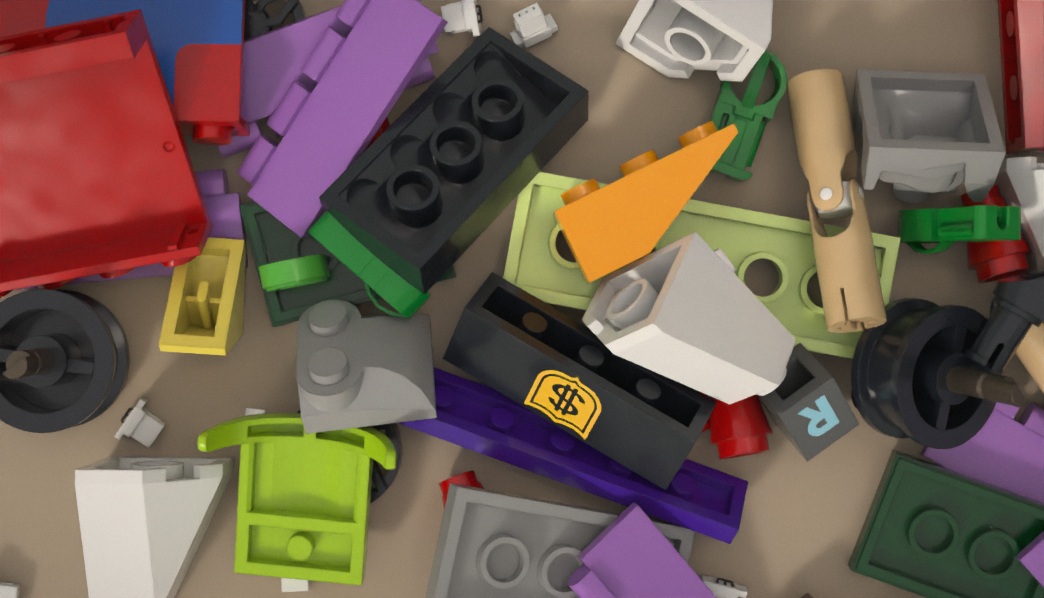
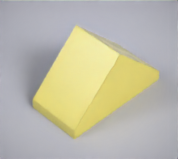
M208 237L201 255L186 264L175 266L159 340L160 351L226 356L244 333L245 240Z

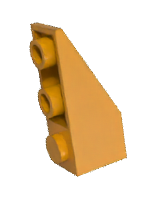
M713 121L707 122L678 137L677 139L682 149L660 160L654 149L619 166L623 178L602 188L599 187L594 178L560 195L565 206L555 210L554 217L587 284L652 251L738 134L734 123L717 131Z

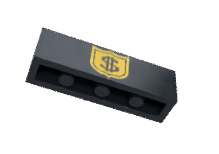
M494 272L489 275L465 306L442 358L664 490L668 488L692 450L717 402L693 388L613 354L588 327Z

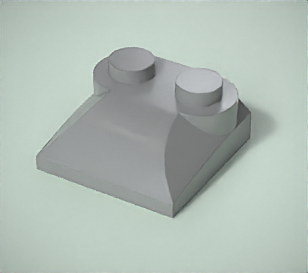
M334 299L318 302L303 312L297 324L296 375L301 419L306 434L437 418L431 321L428 314H415L411 320L389 314L361 315L358 308L344 300Z

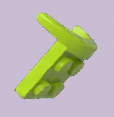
M264 413L227 420L203 431L198 436L197 446L202 452H211L220 448L241 444L234 573L362 585L366 574L373 459L379 462L384 469L392 470L396 468V449L392 441L385 434L371 426L306 434L301 413Z

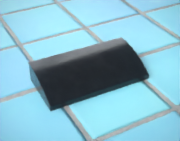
M488 27L319 197L320 203L365 248L425 295L588 121L589 91Z

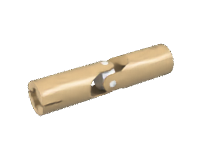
M815 69L803 72L791 78L787 82L786 87L799 165L803 170L804 176L809 180L810 190L807 193V207L827 330L833 333L863 331L864 326L866 329L878 327L884 324L887 318L864 193L856 180L858 155L844 76L841 71L836 69ZM834 218L839 221H846L851 218L849 227L844 232L834 237L827 235L823 219Z

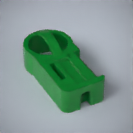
M767 50L764 51L754 65L742 101L732 91L730 81L720 82V90L708 121L714 122L717 131L733 123L738 130V134L710 170V173L724 174L727 179L736 182H744L752 177L753 173L744 171L745 167L752 166L766 123L773 119L777 104L786 91L787 75L785 67L776 55ZM769 66L775 80L774 91L763 104L754 105Z
M973 205L970 207L899 210L898 237L901 238L900 243H906L915 252L923 254L945 252L954 243L1021 240V207ZM920 243L939 244L935 248L926 249Z
M327 210L308 231L318 242L364 281L369 298L377 308L387 314L411 320L431 297L429 292L424 295L380 261ZM371 288L400 313L392 312L382 306L372 294Z

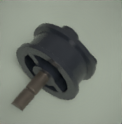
M48 289L24 291L0 302L1 421L22 431L51 433L85 424L102 415L110 408L125 385L129 371L130 355L125 332L117 318L105 305L91 296L80 292Z
M918 298L898 299L884 306L887 318L884 324L869 329L864 328L855 348L851 369L852 403L858 409L865 422L883 435L903 439L911 438L916 443L934 449H951L964 444L981 430L992 414L996 402L1016 407L1026 405L1020 388L1012 377L999 375L964 355L967 349H970L987 321L981 313L972 308L960 305L939 306L931 301Z

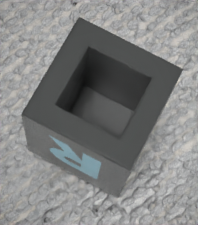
M799 343L793 347L786 366L787 374L782 383L772 392L763 396L758 395L776 426L808 462L858 426L859 422L832 375Z

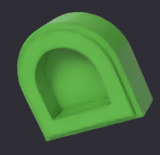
M324 254L293 258L258 267L262 288L267 292L327 281V277H330L327 258Z

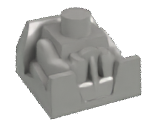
M856 69L852 119L855 133H862L863 136L861 175L864 189L873 190L878 179L883 182L892 183V193L899 200L907 203H921L929 198L930 193H955L964 183L969 198L973 202H982L993 187L1006 154L985 74Z

